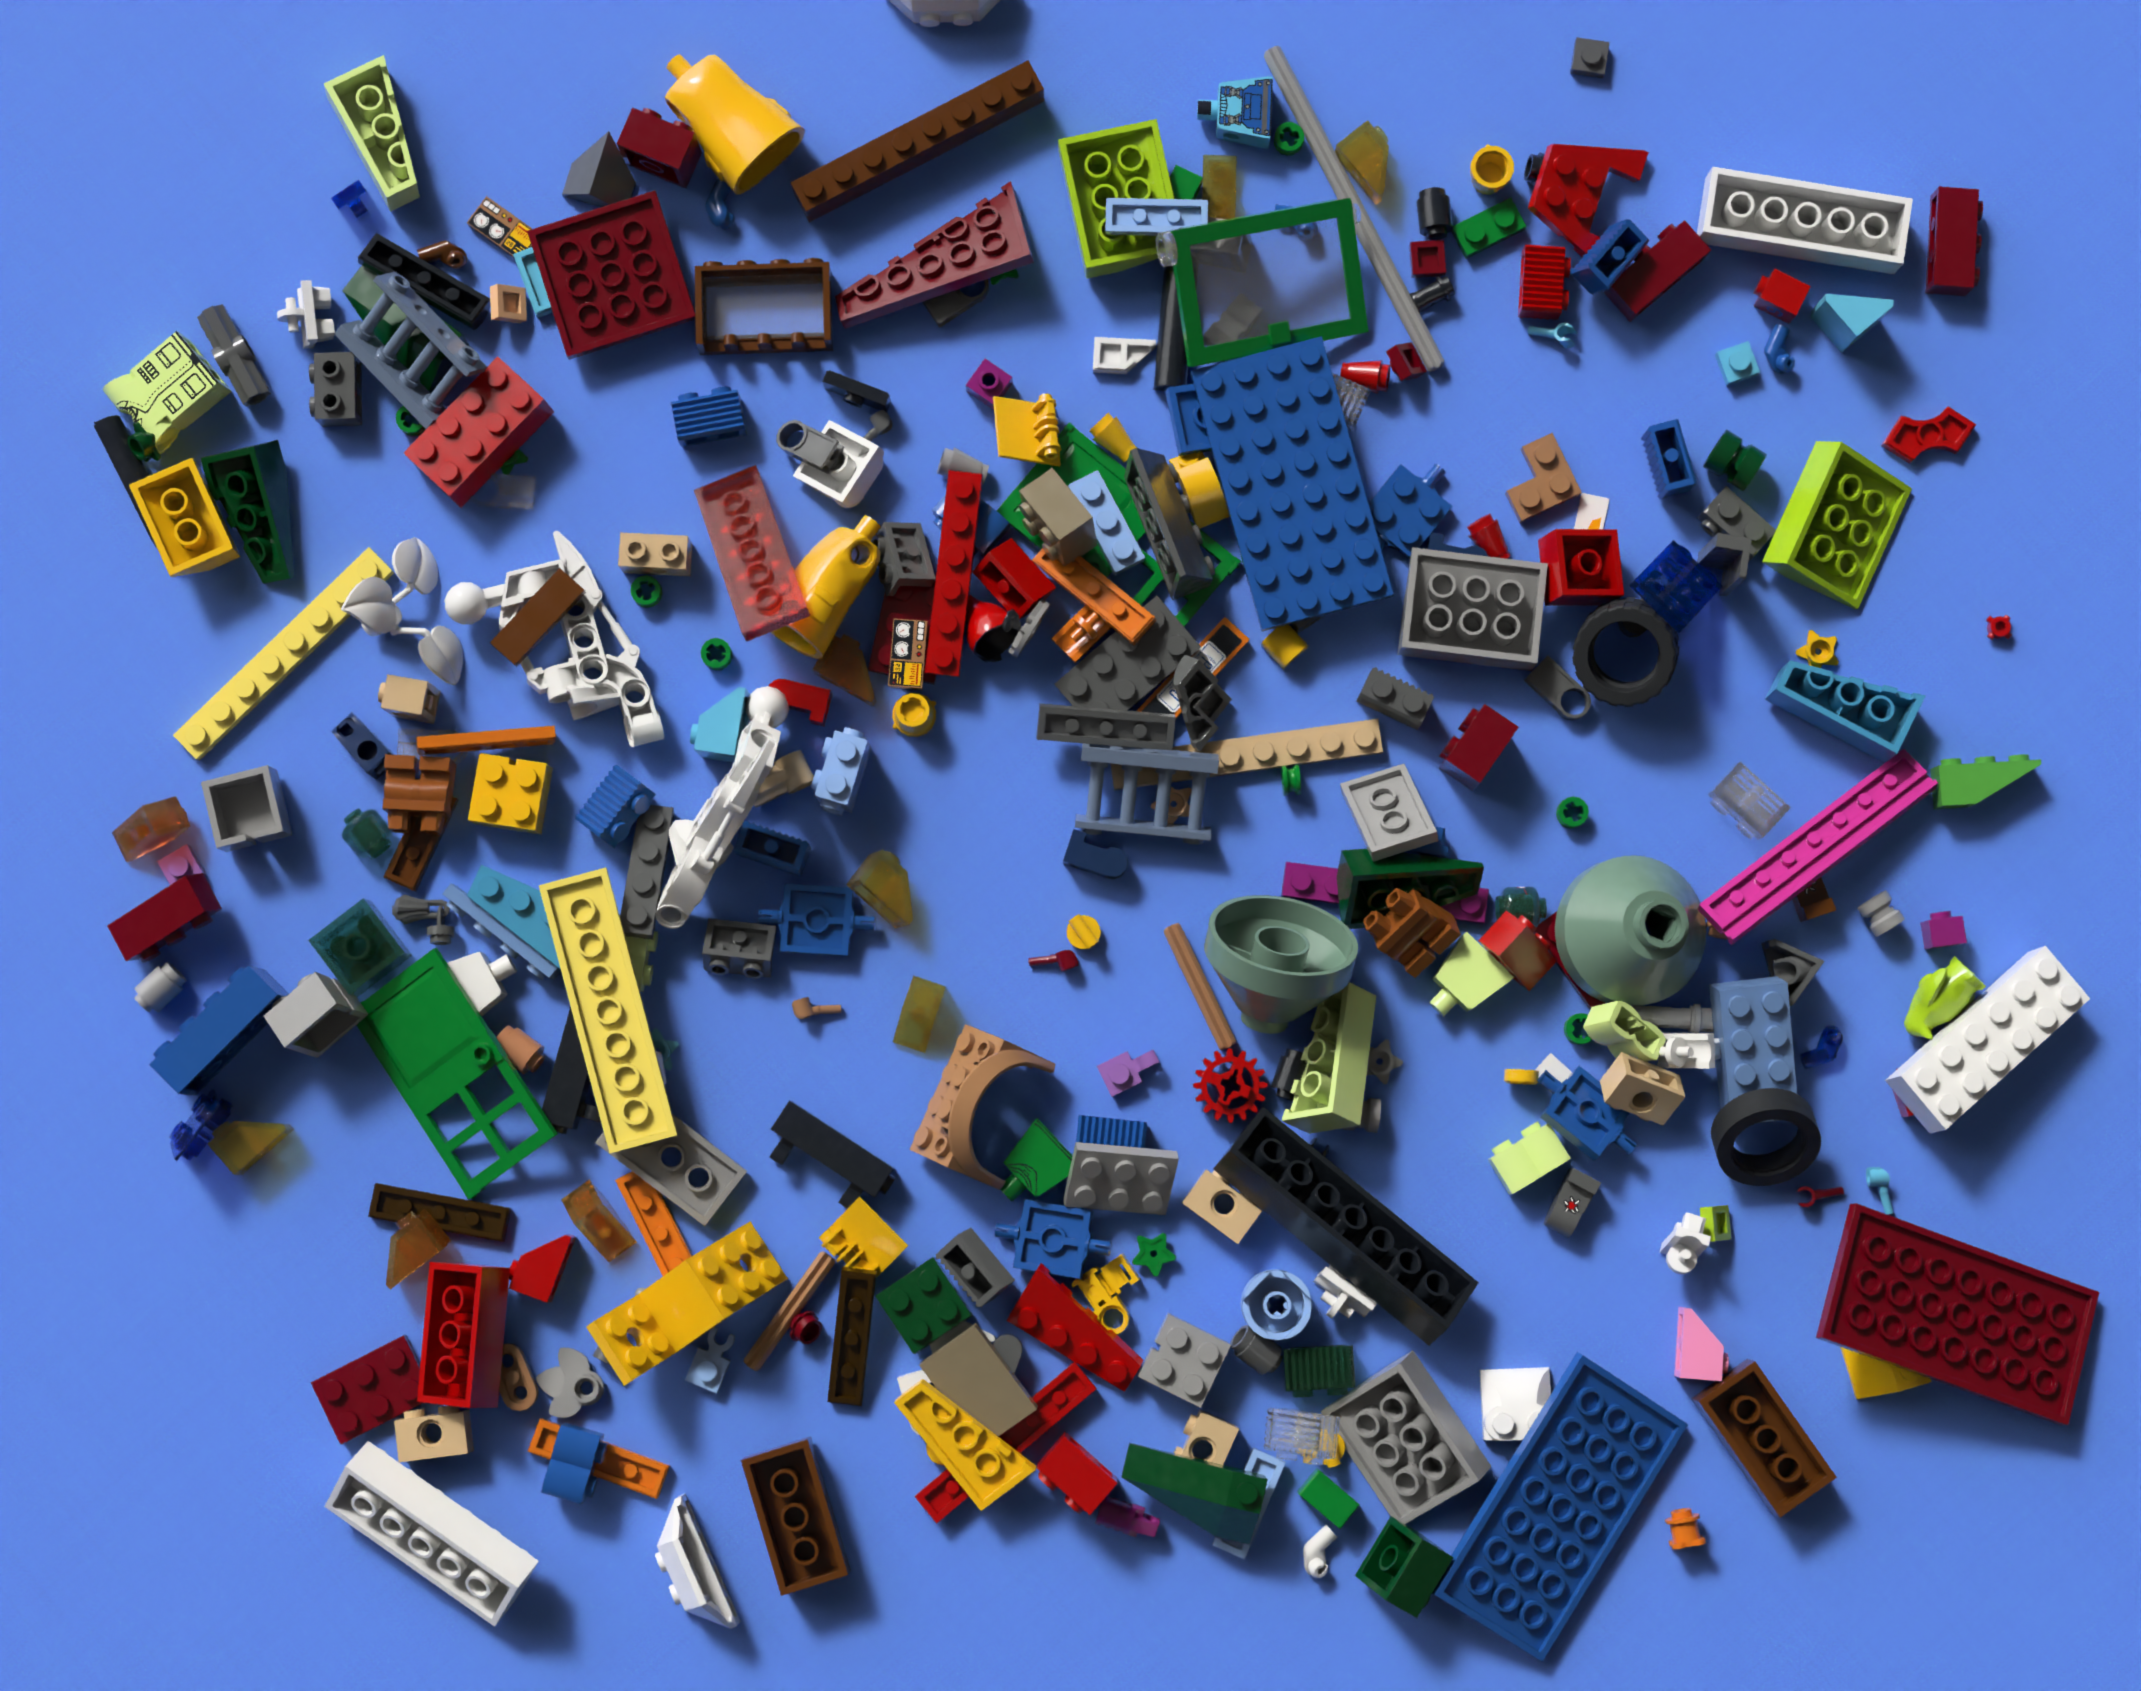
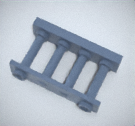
M396 272L378 275L373 281L384 292L363 322L357 320L341 324L335 335L418 422L427 429L446 410L442 402L464 374L468 377L482 373L487 369V366L479 359V354L473 348L467 346L415 293L406 278ZM395 303L407 317L388 343L384 345L374 335L373 330L392 304ZM418 327L430 341L411 367L407 369L397 359L396 354L415 328ZM441 351L453 365L434 391L430 393L420 383L419 378L438 352Z
M1083 743L1081 761H1088V766L1091 767L1087 812L1086 815L1076 814L1075 828H1081L1082 832L1091 835H1099L1104 830L1183 838L1184 843L1195 845L1203 844V840L1211 841V827L1201 825L1206 778L1210 777V773L1218 774L1219 754ZM1108 763L1120 764L1122 769L1125 770L1120 818L1100 816L1104 768L1108 767ZM1142 767L1156 768V772L1159 773L1154 822L1134 820L1138 771H1142ZM1176 770L1190 771V776H1193L1188 825L1168 823L1172 775L1176 774Z

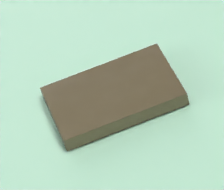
M977 1323L920 1362L919 1366L938 1391L998 1437L1038 1408V1405Z

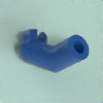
M1775 324L1764 348V354L1772 370L1779 374H1784L1792 371L1795 366L1794 357H1790L1783 347L1790 329L1784 325Z

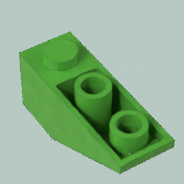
M2028 754L2008 756V761L1996 762L1995 756L1974 758L1975 763L1962 764L1961 758L1940 760L1941 765L1930 769L1931 779H1935L1938 782L1937 788L1932 792L1933 809L1968 808L2040 766L2041 759L2030 760Z

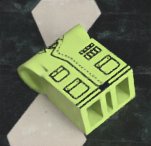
M177 331L130 370V374L115 378L102 389L119 412L131 415L134 423L139 422L146 432L155 435V446L159 454L164 453L172 445L180 430L187 428L232 392L195 345Z

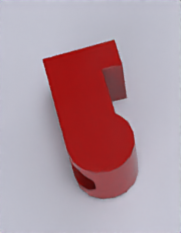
M777 679L769 684V687L777 688L785 694L789 710L810 714L809 720L811 724L825 727L833 695L831 690L787 679Z

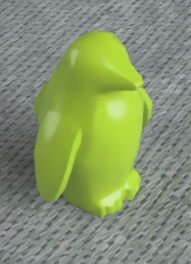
M1954 956L1946 968H1940L1933 974L1925 975L1920 980L1919 988L1913 996L1905 1017L1904 1026L1906 1031L1912 1036L1932 1040V1029L1954 1019L1974 1001L1975 992L1983 990L1986 985Z

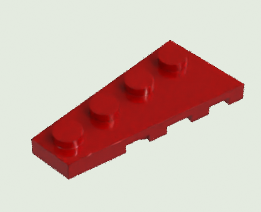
M1040 1263L1006 1321L1125 1392L1144 1360L1113 1330H1107L1097 1321L1098 1316L1090 1308L1087 1307L1085 1309L1071 1296L1073 1292L1063 1283L1059 1284L1048 1274L1050 1270Z

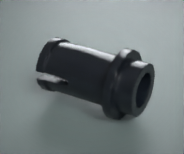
M1438 276L1435 278V282L1414 293H1410L1419 313L1444 299L1447 302L1450 301V296L1454 295L1455 291L1447 276L1443 278Z

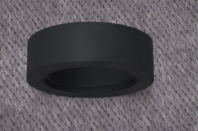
M1758 1089L1734 1098L1718 1112L1711 1127V1139L1721 1169L1731 1179L1746 1185H1775L1798 1176L1814 1162L1821 1147V1135L1811 1106L1800 1095L1784 1089ZM1785 1120L1798 1127L1796 1136L1790 1143L1771 1153L1752 1155L1742 1153L1734 1147V1142L1742 1131L1762 1121Z

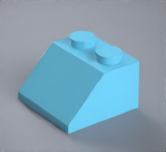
M738 687L702 713L699 716L698 724L692 725L690 744H694V750L702 758L734 763L741 731L749 724L746 702L750 693L746 688Z

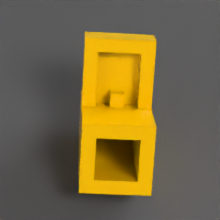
M1203 452L1182 455L1169 460V463H1173L1179 479L1178 483L1189 502L1190 514L1199 529L1230 517L1218 478L1209 458H1205Z

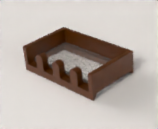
M808 258L803 263H790V261L785 259H775L770 261V264H757L755 261L742 260L738 261L736 265H723L721 262L709 261L703 263V266H695L696 346L699 354L722 355L834 351L832 273L829 262H823L819 258Z

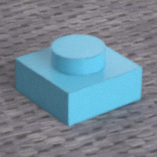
M1749 341L1718 351L1715 354L1726 386L1757 376L1760 373Z

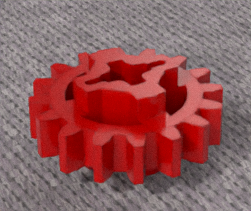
M1232 1048L1227 1049L1225 1057H1222L1218 1051H1215V1061L1211 1062L1204 1058L1202 1062L1206 1067L1205 1071H1195V1074L1201 1078V1082L1194 1083L1193 1088L1201 1089L1202 1093L1195 1100L1196 1102L1204 1100L1207 1103L1203 1109L1204 1113L1209 1112L1211 1109L1216 1111L1214 1120L1218 1121L1222 1114L1227 1115L1228 1123H1232L1234 1115L1238 1114L1243 1121L1246 1119L1245 1111L1247 1109L1254 1113L1258 1111L1254 1104L1255 1100H1265V1097L1259 1094V1089L1268 1087V1083L1259 1082V1077L1265 1071L1264 1069L1256 1071L1253 1068L1257 1062L1256 1058L1251 1059L1249 1062L1244 1060L1246 1051L1242 1050L1238 1057L1233 1056ZM1232 1063L1229 1071L1223 1074L1212 1072L1220 1064ZM1244 1068L1252 1078L1253 1088L1245 1085L1242 1078ZM1236 1070L1234 1078H1236L1235 1084L1239 1086L1238 1092L1232 1091L1224 1101L1225 1087L1221 1085V1081L1228 1080ZM1207 1083L1215 1086L1219 1096L1216 1103L1213 1102L1208 1094ZM1237 1097L1248 1100L1238 1108L1228 1109L1231 1100Z

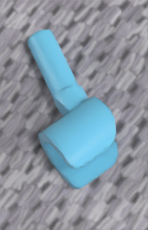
M1564 322L1556 328L1550 329L1534 326L1528 327L1529 335L1554 338L1564 348L1575 346L1571 339L1564 338L1568 333L1577 334V331L1569 323Z
M1869 1167L1866 1169L1868 1187L1878 1186L1885 1214L1894 1213L1887 1187L1890 1181L1889 1174L1880 1167Z

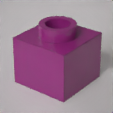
M985 358L967 382L966 391L994 410L993 397H1003L1013 384V378ZM991 376L995 379V383L992 386H986L983 384V379Z
M1951 911L1931 913V920L1920 923L1924 949L1967 943L1963 916L1952 917Z

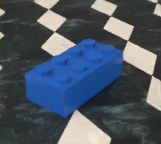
M249 965L246 968L240 967L228 979L230 984L221 993L219 991L213 993L204 1002L203 1006L205 1009L196 1018L194 1016L188 1018L179 1027L178 1031L180 1034L172 1042L166 1041L154 1052L153 1055L156 1058L149 1065L178 1094L196 1096L268 1024L263 1016L272 1009V1005L276 1000L287 996L289 993L266 970Z

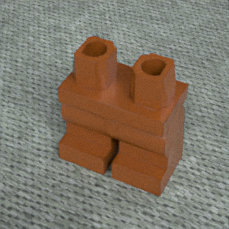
M385 754L384 768L386 769L382 809L388 813L389 830L394 833H409L411 816L422 817V833L441 835L445 818H451L450 806L453 798L457 764L450 757L420 756L419 760L416 756Z
M1395 888L1386 899V904L1390 911L1385 916L1376 910L1371 911L1363 921L1366 930L1374 937L1377 949L1384 954L1386 953L1393 960L1400 962L1405 967L1406 972L1414 978L1436 959L1434 951L1440 955L1461 935L1454 915L1431 900L1422 897L1421 893L1414 888L1409 893Z

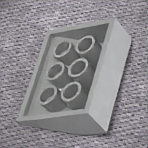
M1412 547L1397 655L1532 671L1538 663L1548 564Z
M1413 1350L1389 1364L1321 1411L1332 1430L1343 1438L1346 1451L1389 1515L1404 1524L1477 1483L1491 1468L1490 1463Z

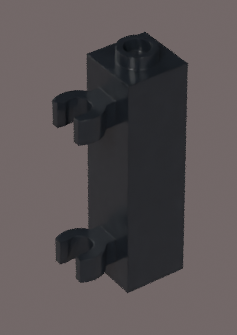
M571 1006L542 1107L544 1114L556 1132L566 1134L568 1128L577 1130L580 1117L601 1122L597 1106L585 1104L590 1078Z
M789 1100L771 1128L782 1139L769 1158L783 1165L794 1146H797L852 1182L838 1202L847 1209L863 1191L873 1197H877L879 1192L885 1195L896 1177L891 1175L895 1169L894 1167L793 1101Z

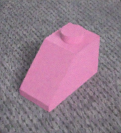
M1679 1307L1674 1376L1686 1379L1722 1381V1374H1727L1729 1365L1728 1353H1724V1346L1691 1308Z

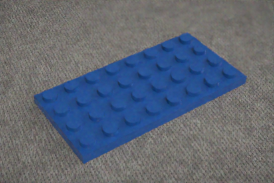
M1322 336L1192 370L1193 385L1261 632L1393 597L1394 593Z
M1577 1352L1451 1555L1453 1557L1452 1561L1432 1593L1543 1662L1688 1424Z

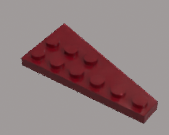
M1011 181L1002 186L1003 192L988 201L987 198H984L976 203L977 209L963 218L955 217L913 245L915 250L900 258L897 255L888 261L889 267L877 275L868 274L836 295L835 299L843 327L845 329L1034 263L1016 193Z

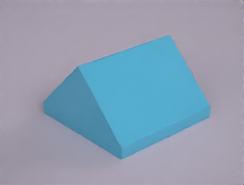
M1825 294L1812 309L1811 318L1842 353L1888 313L1893 307L1894 300Z

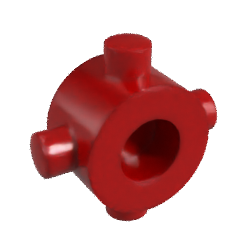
M2008 615L1996 618L1989 616L1986 619L1988 622L1987 637L1990 640L2002 637L2009 639L2012 636L2010 633L2011 624L2009 622L2011 618Z

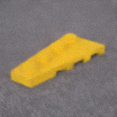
M921 1379L900 1395L894 1402L980 1511L1036 1470L1037 1466L924 1379Z

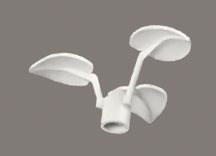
M413 537L400 542L392 555L394 571L401 581L408 583L407 587L392 598V590L387 582L378 577L366 578L352 589L341 610L359 620L364 631L370 636H378L390 632L393 636L397 634H418L424 636L425 638L421 639L418 643L419 654L423 662L440 679L448 684L456 685L459 682L463 665V650L457 636L444 626H436L431 632L425 628H403L398 626L402 620V614L396 603L411 593L414 588L424 595L430 593L438 581V567L432 552L420 539Z

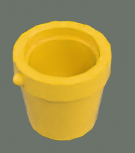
M1489 144L1481 148L1474 155L1470 164L1471 182L1473 187L1482 194L1491 195L1498 192L1509 183L1514 173V162L1511 155L1505 149L1498 146H1490Z
M920 693L903 695L896 701L893 708V729H898L902 734L909 737H920L927 734L933 728L936 721V710L934 707L936 702L931 701L927 696Z

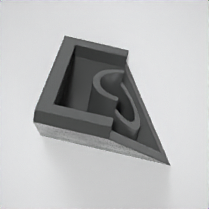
M609 131L571 164L562 193L563 197L598 207H604L632 198L636 182Z
M1776 939L1763 942L1761 945L1770 977L1777 976L1788 982L1789 1004L1793 1006L1825 961Z

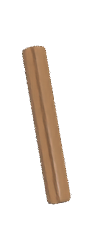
M1175 923L1164 929V935L1219 1049L1224 1050L1233 1046L1236 1043V1039L1181 925Z
M822 1251L817 1255L746 1355L743 1362L754 1371L760 1370L789 1329L793 1318L802 1311L835 1264V1259L829 1254Z

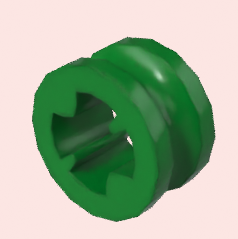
M1285 122L1279 125L1274 135L1276 150L1286 156L1295 155L1301 150L1304 142L1302 128L1293 122ZM1285 132H1289L1290 136H1297L1298 139L1294 140L1293 146H1289L1287 141L1281 142L1280 139H1283Z
M404 406L400 407L396 414V423L399 428L409 436L421 435L426 429L420 423H413L410 428L406 427L408 423L404 420L405 417L413 415Z
M648 575L636 578L630 589L634 601L645 608L657 605L663 595L659 582ZM648 583L650 588L654 585L656 589L651 592L652 598L646 600L644 596L638 597V593L642 591L641 585Z
M712 638L702 646L701 658L710 669L723 670L731 663L733 657L732 650L723 639ZM715 646L718 650L722 647L725 648L726 652L722 653L725 658L721 662H718L716 659L708 660V656H711L709 650Z
M1294 765L1292 769L1281 766L1283 796H1288L1290 792L1301 795L1299 765Z
M1574 796L1560 802L1556 810V817L1559 823L1570 829L1582 825L1589 814L1585 801ZM1571 803L1573 808H1580L1581 814L1577 815L1578 821L1574 822L1571 817L1565 818L1563 811L1568 810L1565 807L1567 804Z
M1575 1014L1566 1020L1564 1035L1570 1042L1579 1045L1592 1040L1588 1034L1585 1038H1582V1035H1578V1038H1576L1572 1034L1575 1030L1572 1023L1576 1019L1578 1023H1581L1582 1020L1586 1021L1587 1014Z

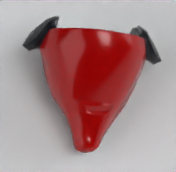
M969 595L966 629L969 647L984 662L1001 661V654L1014 642L1021 629L1019 615L1014 609L1007 611L997 604L983 602Z

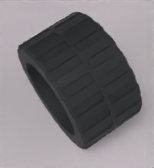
M1635 597L1616 598L1598 606L1585 619L1573 646V665H1575L1576 676L1582 682L1583 688L1594 695V698L1607 702L1609 705L1616 707L1617 705L1633 707V705L1644 704L1654 696H1658L1662 689L1670 682L1679 656V637L1670 617L1668 618L1660 607H1656L1644 599H1635ZM1619 621H1629L1642 625L1653 634L1658 644L1659 656L1655 668L1649 675L1638 681L1624 682L1609 677L1599 668L1594 657V645L1600 632L1608 625Z

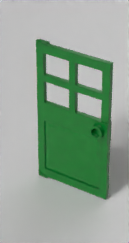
M1071 423L1065 425L1058 435V443L1061 446V451L1059 452L1061 465L1053 466L1037 463L996 510L1014 529L1041 550L1044 542L1038 535L1033 537L1022 522L1025 517L1019 508V505L1022 504L1019 490L1051 468L1056 471L1067 486L1098 470L1135 540L1138 542L1145 534L1124 479L1126 469L1078 431ZM1201 529L1199 530L1203 544L1200 546L1219 560L1220 563L1214 569L1215 575L1212 576L1210 587L1183 596L1188 602L1175 617L1184 627L1228 575L1230 576L1241 563L1240 559L1234 557ZM1098 544L1081 556L1107 578L1112 573ZM1142 549L1145 560L1141 564L1154 574L1133 598L1140 605L1144 603L1160 582L1164 581L1157 561Z
M433 948L365 1001L360 1002L368 1015L356 1026L468 1200L474 1199L480 1192L485 1190L484 1187L558 1135L509 1060L507 1053L492 1030L489 1029L437 948ZM497 1065L514 1093L485 1113L468 1085ZM458 1093L474 1117L475 1122L447 1141L430 1113ZM521 1103L539 1131L510 1151L492 1122ZM482 1130L500 1159L471 1178L454 1150Z

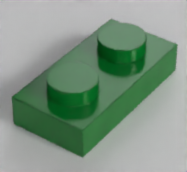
M1509 198L1454 225L1451 232L1465 259L1524 231L1526 224L1512 198Z

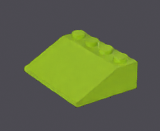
M1157 119L1058 139V153L1086 279L1117 273L1174 253L1172 236L1105 234L1106 198L1174 199Z
M1816 441L1762 563L1788 579L1853 609H1858L1912 488L1843 442Z

